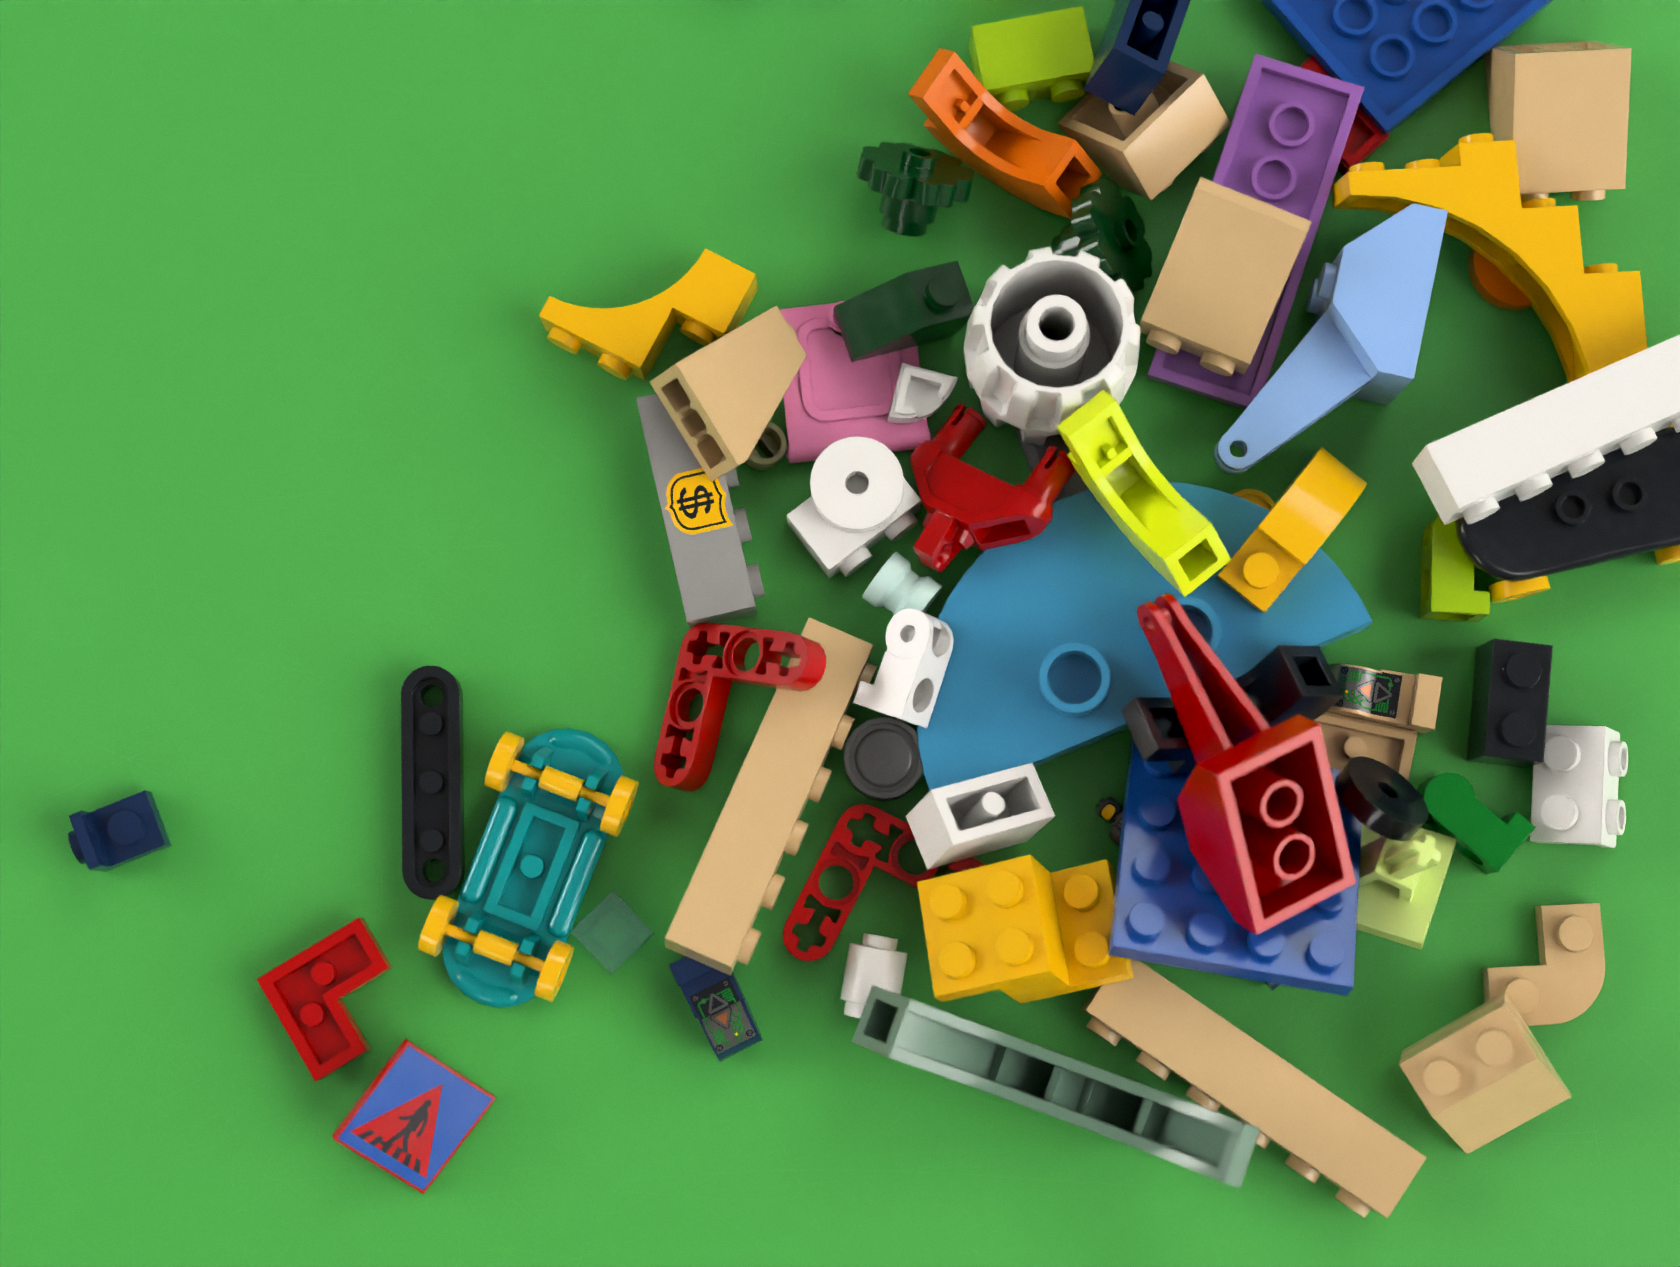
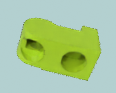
M1437 516L1436 519L1428 524L1422 536L1419 619L1477 623L1490 615V592L1474 591V564L1462 549L1457 537L1455 521L1444 525L1440 516Z

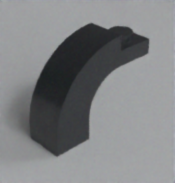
M1278 645L1254 668L1235 680L1270 727L1298 714L1314 721L1344 697L1320 646ZM1135 697L1121 710L1143 761H1168L1173 773H1185L1194 770L1197 764L1171 698Z

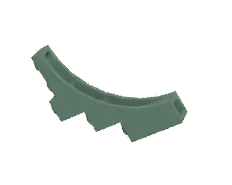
M875 985L871 987L852 1043L888 1058L1037 1110L1237 1188H1240L1260 1130V1128L1156 1088Z

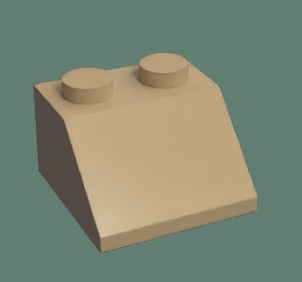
M1169 61L1165 75L1135 116L1088 93L1058 122L1061 130L1069 138L1075 139L1087 155L1117 185L1151 201L1160 192L1167 189L1173 183L1174 178L1199 154L1205 152L1213 144L1214 140L1231 124L1205 75L1172 61Z
M1506 992L1403 1049L1399 1062L1401 1069L1431 1116L1466 1154L1571 1097V1093Z

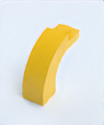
M1321 447L1285 489L1281 498L1216 577L1259 612L1265 613L1336 528L1361 495L1367 482Z

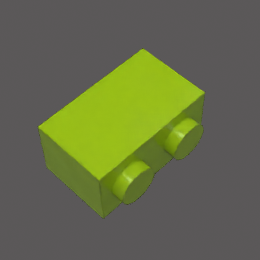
M1083 6L971 26L969 51L974 75L984 88L1009 111L1013 112L1023 109L1029 105V101L1051 97L1053 102H1068L1085 94L1086 90L1084 88L1094 63V56Z

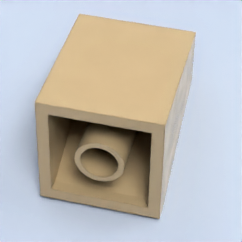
M1599 41L1500 45L1491 48L1487 55L1484 56L1490 132L1494 135V141L1515 140L1521 203L1534 199L1549 198V193L1570 192V199L1601 200L1605 199V190L1625 189L1632 48Z
M1200 177L1140 321V333L1148 335L1145 340L1146 343L1169 354L1176 355L1182 349L1201 357L1199 362L1201 366L1223 376H1232L1234 371L1244 375L1251 364L1312 221Z

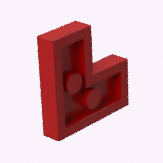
M362 917L355 919L257 979L315 1082L324 1079L371 1050L342 998L392 969V966L365 919Z

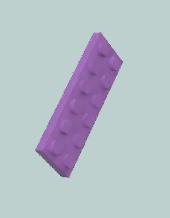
M1255 53L1212 182L1310 220L1312 223L1251 364L1244 375L1236 371L1233 372L1232 376L1214 373L1199 364L1201 357L1182 349L1176 355L1156 349L1146 379L1242 410L1248 407L1266 385L1365 87Z

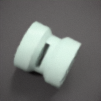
M895 552L876 574L862 598L875 608L884 607L888 611L890 610L893 613V617L899 611L907 608L917 609L925 613L943 586L930 576L920 577L911 570L910 561L898 552Z

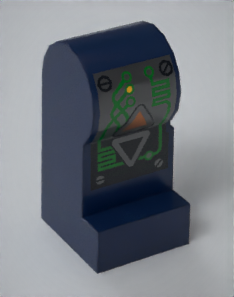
M687 956L669 965L695 1018L699 1019L719 1061L763 1040L734 972L730 976Z

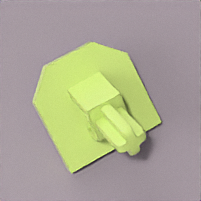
M1362 824L1356 929L1422 950L1456 846V839L1420 828L1411 839L1396 841L1381 836Z

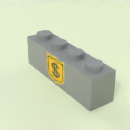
M652 394L636 398L689 627L691 628L698 623L708 622L717 624L758 614L754 599L765 597L758 563L746 565L741 543L752 541L745 507L733 510L729 488L740 486L736 468L711 482L658 395Z

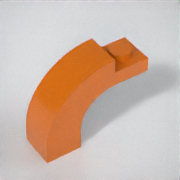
M939 48L908 93L911 99L928 117L923 125L951 153L1006 192L1042 210L1071 219V214L1073 213L1071 208L1072 199L1080 196L1081 187L1098 181L1103 174L1075 139L1042 130L1024 121L999 103L984 88L954 51Z

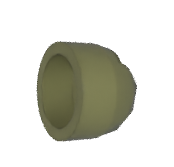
M768 422L757 442V445L768 459H762L754 448L744 463L751 469L760 471L775 467L781 461L786 451L787 441L784 432L776 424Z

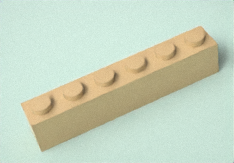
M810 617L801 636L818 642L825 651L826 669L822 679L815 687L808 691L798 692L776 689L665 937L666 948L730 976L737 961L745 965L749 964L762 933L753 929L752 926L761 907L772 911L785 881V877L776 874L785 853L796 856L809 826L808 823L799 819L808 799L819 803L832 773V770L823 767L831 746L842 751L855 721V718L846 715L853 696L857 693L860 681L871 684L878 666L868 663L873 644ZM790 658L787 668L798 666L800 658Z
M1131 959L1134 979L1094 987L1080 1010L1092 1017L1086 1025L1088 1029L1115 1047L1121 1038L1136 1047L1141 1052L1135 1061L1165 1081L1171 1072L1190 1085L1185 1095L1198 1105L1215 1112L1221 1106L1239 1118L1240 1121L1260 1128L1255 1142L1256 1145L1265 1150L1271 1140L1290 1154L1284 1164L1314 1184L1320 1175L1340 1188L1334 1198L1361 1217L1366 1218L1369 1211L1372 1210L1388 1219L1427 1157L1141 961Z

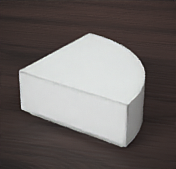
M902 363L887 422L906 424L930 417L946 403L958 377Z

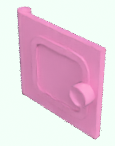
M845 301L779 309L785 320L794 328L798 341L807 354L783 396L789 443L787 444L788 449L785 455L789 459V464L816 461L825 448L847 437L860 436L871 438L884 444L892 452L915 450L925 440L932 441L933 437L927 427L926 418L906 424L887 422L902 363L920 367L918 347L914 346L851 362L843 336L833 331L841 333L833 309L836 305Z

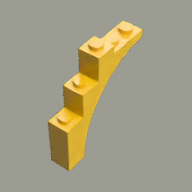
M1490 133L1467 135L1458 140L1459 143L1444 154L1440 160L1421 159L1407 163L1405 169L1385 170L1384 163L1382 162L1360 163L1351 166L1349 172L1332 185L1333 209L1372 210L1395 215L1415 203L1447 210L1448 214L1444 233L1461 240L1496 265L1531 301L1532 308L1551 336L1568 383L1648 349L1640 270L1618 272V265L1616 263H1603L1583 267L1578 205L1556 206V200L1553 198L1534 199L1521 203L1515 140L1494 141V135Z

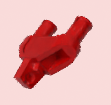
M958 403L932 441L925 440L924 443H920L910 455L921 501L928 512L922 523L924 530L913 546L921 563L942 573L961 549L967 550L970 546H973L982 551L1020 543L1040 535L1053 519L1052 503L1070 478L1077 472L1067 456L1068 453L1061 450L1058 457H1056L1058 453L1057 447L1049 446L1045 451V455L1023 485L1016 484L1013 486L960 460L979 433L985 429L987 423L974 409L969 407L966 410L964 404Z

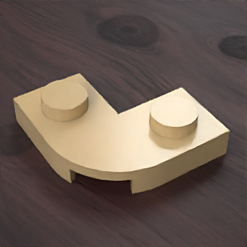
M1600 903L1535 906L1540 965L1482 968L1484 1003L1506 992L1527 1026L1560 1024L1584 1013L1599 995L1605 977Z

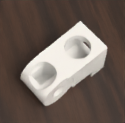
M907 608L899 611L887 626L885 638L888 648L884 653L874 685L860 681L853 703L927 728L952 653L954 639L952 630L947 623L920 610Z

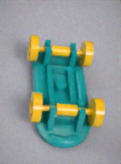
M571 728L550 730L534 737L523 747L524 737L506 731L500 738L491 757L484 785L499 791V796L457 900L444 895H440L437 898L425 921L418 943L419 951L435 957L442 950L444 965L451 981L465 996L479 1004L496 1008L512 1007L527 1002L535 996L552 1002L565 978L574 951V946L566 942L609 834L616 837L620 834L632 808L639 785L638 781L623 776V770L617 755L603 740L589 732Z

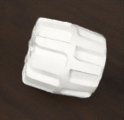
M1051 247L1029 250L1026 261L1013 269L1001 265L987 280L981 297L967 323L963 349L966 373L970 388L975 389L981 401L983 415L996 428L1005 423L1015 426L1019 429L1022 441L1025 443L1043 446L1048 436L1060 434L1056 426L1102 390L1111 395L1119 405L1136 374L1140 349V326L1135 323L1133 313L1134 296L1124 279L1113 281L1099 269L1100 258L1082 250L1076 257L1055 255Z

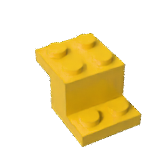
M1026 855L917 882L934 997L941 1002H946L999 989L1018 1003L1023 1004L1134 979L1131 959L1108 955L1116 883L1113 864L1105 859L1050 873L1031 855Z

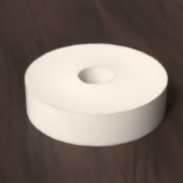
M867 437L843 438L825 448L816 459L810 477L811 497L818 513L833 527L851 533L872 531L888 522L898 510L904 490L903 471L896 456L884 444ZM852 476H862L867 480L868 488L861 494H853L846 488L847 480Z

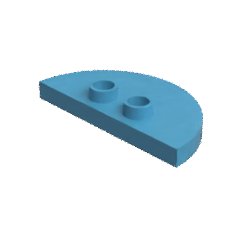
M1169 482L1192 507L1212 523L1230 558L1233 557L1269 513L1268 509L1223 491L1187 483ZM1090 490L1063 498L1052 503L1053 519L1040 535L1020 543L984 550L955 586L938 619L947 623L952 630L954 643L928 727L924 728L917 725L918 746L929 791L1032 762L1034 767L1129 728L1121 710L1135 697L1171 698L1157 659L1139 624L1137 616L1139 605L1148 601L1155 604V599L1165 593H1169L1176 598L1192 624L1235 680L1254 668L1278 645L1320 646L1322 648L1368 629L1373 621L1356 590L1341 569L1321 548L1299 570L1267 611L1262 614L1216 577L1224 566L1184 597L1135 548Z

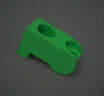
M1448 772L1426 779L1417 788L1428 809V819L1425 823L1436 833L1455 838V849L1485 875L1499 872L1536 828L1518 812L1504 815L1500 819L1476 799L1473 786L1466 778L1459 774Z

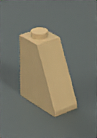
M776 305L675 363L650 381L654 391L711 482L747 461L807 354L800 345L794 328L785 320Z

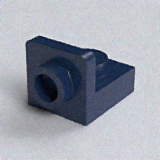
M142 791L92 812L79 811L69 815L74 829L68 833L71 849L79 863H86L89 870L107 872L171 846L153 794L150 791Z

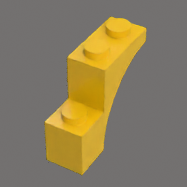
M705 248L698 261L688 273L667 290L650 299L623 307L590 308L570 304L549 296L539 317L545 329L549 331L547 339L556 346L572 354H577L579 349L582 348L599 357L597 364L608 373L623 380H627L629 375L632 374L645 381L676 323L682 325L680 328L681 333L704 346L738 328L758 291L757 275Z

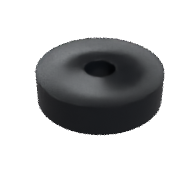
M1354 757L1335 779L1336 793L1346 809L1363 825L1381 836L1396 841H1407L1416 834L1428 819V809L1419 792L1402 775L1382 762L1368 757Z

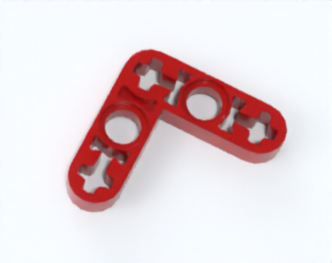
M708 622L698 623L691 627L684 636L680 647L654 757V772L660 784L684 792H694L701 788L708 780L732 682L798 692L808 691L818 684L826 669V655L823 647L816 641L791 632ZM758 642L760 647L759 659L756 665L747 671L744 665L746 652L751 645ZM717 645L724 648L723 658L706 654L708 647L712 648ZM782 656L800 658L798 666L787 668L780 665ZM701 693L704 700L703 709L698 718L691 721L689 717L690 704L694 697ZM687 732L693 733L692 740L685 738ZM682 759L686 760L684 769L680 768Z
M868 804L854 805L842 814L785 922L783 942L790 954L803 961L819 960L828 954L835 944L874 867L918 889L917 882L931 879L935 875L939 867L929 869L917 875L906 873L898 863L899 849L905 843L915 841L908 823ZM865 814L875 819L873 829L887 838L890 826L902 831V834L891 845L887 863L875 857L883 848L882 846L870 840H866L861 847L851 843L853 832L846 828L847 823L851 819L860 822ZM971 857L953 862L947 869L956 873L985 865ZM830 866L844 867L853 877L852 891L843 899H829L822 894L819 888L820 876ZM812 895L824 907L841 910V915L836 923L832 922L826 915L819 928V932L826 937L825 943L822 947L811 945L807 952H804L797 948L800 938L792 932L797 922L807 925L816 911L815 909L804 907L808 896Z

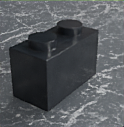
M1492 639L1476 647L1467 761L1521 768L1544 763L1553 645Z

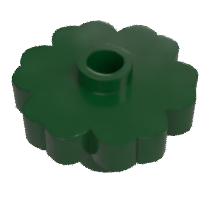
M881 142L879 147H863L857 177L869 182V189L882 193L879 211L883 214L882 225L886 229L906 236H922L926 234L928 224L935 221L938 206L951 207L953 201L967 202L969 200L975 172L962 166V160L939 150L926 149L908 143Z
M1100 179L1081 187L1080 196L1072 199L1071 202L1073 212L1071 214V224L1063 227L1061 234L1055 236L1052 240L1051 248L1053 254L1076 257L1082 250L1100 258L1099 269L1113 281L1124 279L1131 293L1144 289V279L1152 276V251L1144 239L1145 224L1137 212L1133 200L1129 196L1122 197L1118 185L1112 180Z

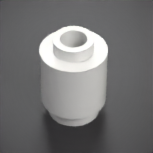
M863 933L862 944H849L840 999L846 1000L844 1015L861 1018L872 985L901 995L908 953L896 950L898 939Z

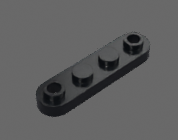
M423 666L409 674L401 690L402 874L406 886L416 896L437 900L440 895L449 897L456 892L463 881L465 873L463 692L459 681L447 670L438 666ZM432 687H440L444 694L442 702L436 707H428L424 700L425 693ZM438 859L445 866V874L441 880L432 882L426 875V868L431 861Z

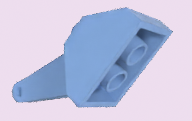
M1413 203L1345 245L1332 264L1324 263L1319 279L1314 278L1311 283L1306 302V312L1314 313L1311 330L1216 444L1214 460L1222 471L1228 474H1241L1353 396L1354 398L1389 405L1414 379L1448 214L1447 210ZM1230 447H1239L1243 456H1233L1230 452Z

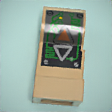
M1329 664L1344 697L1326 712L1417 731V734L1421 735L1435 729L1443 677L1421 673L1413 675L1385 669L1378 671L1350 664Z

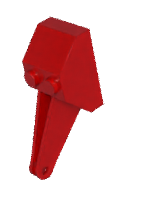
M1165 593L1155 599V604L1148 601L1139 605L1137 609L1139 624L1157 659L1197 764L1177 798L1190 851L1234 920L1247 930L1258 935L1355 884L1356 880L1320 724L1298 714L1270 727L1192 624L1174 596Z

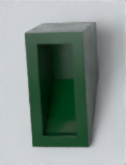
M957 260L902 274L836 305L833 310L851 362L953 337L968 322L974 305Z

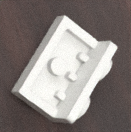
M1546 726L1544 763L1533 765L1531 824L1536 828L1530 834V841L1535 843L1595 845L1602 848L1616 847V835H1623L1626 825L1625 803L1623 800H1618L1619 777L1626 775L1628 768V748L1626 742L1620 741L1619 732L1606 726Z

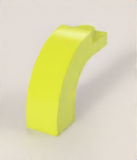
M1105 390L1100 391L1056 426L1071 451L1067 454L1069 460L1094 497L1135 548L1184 597L1231 561L1212 523L1192 507L1160 473L1138 441L1117 401Z

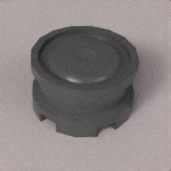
M889 717L869 719L855 728L846 741L843 755L846 776L855 790L868 799L883 802L899 799L910 792L921 778L923 766L918 746V735L913 728L901 720Z

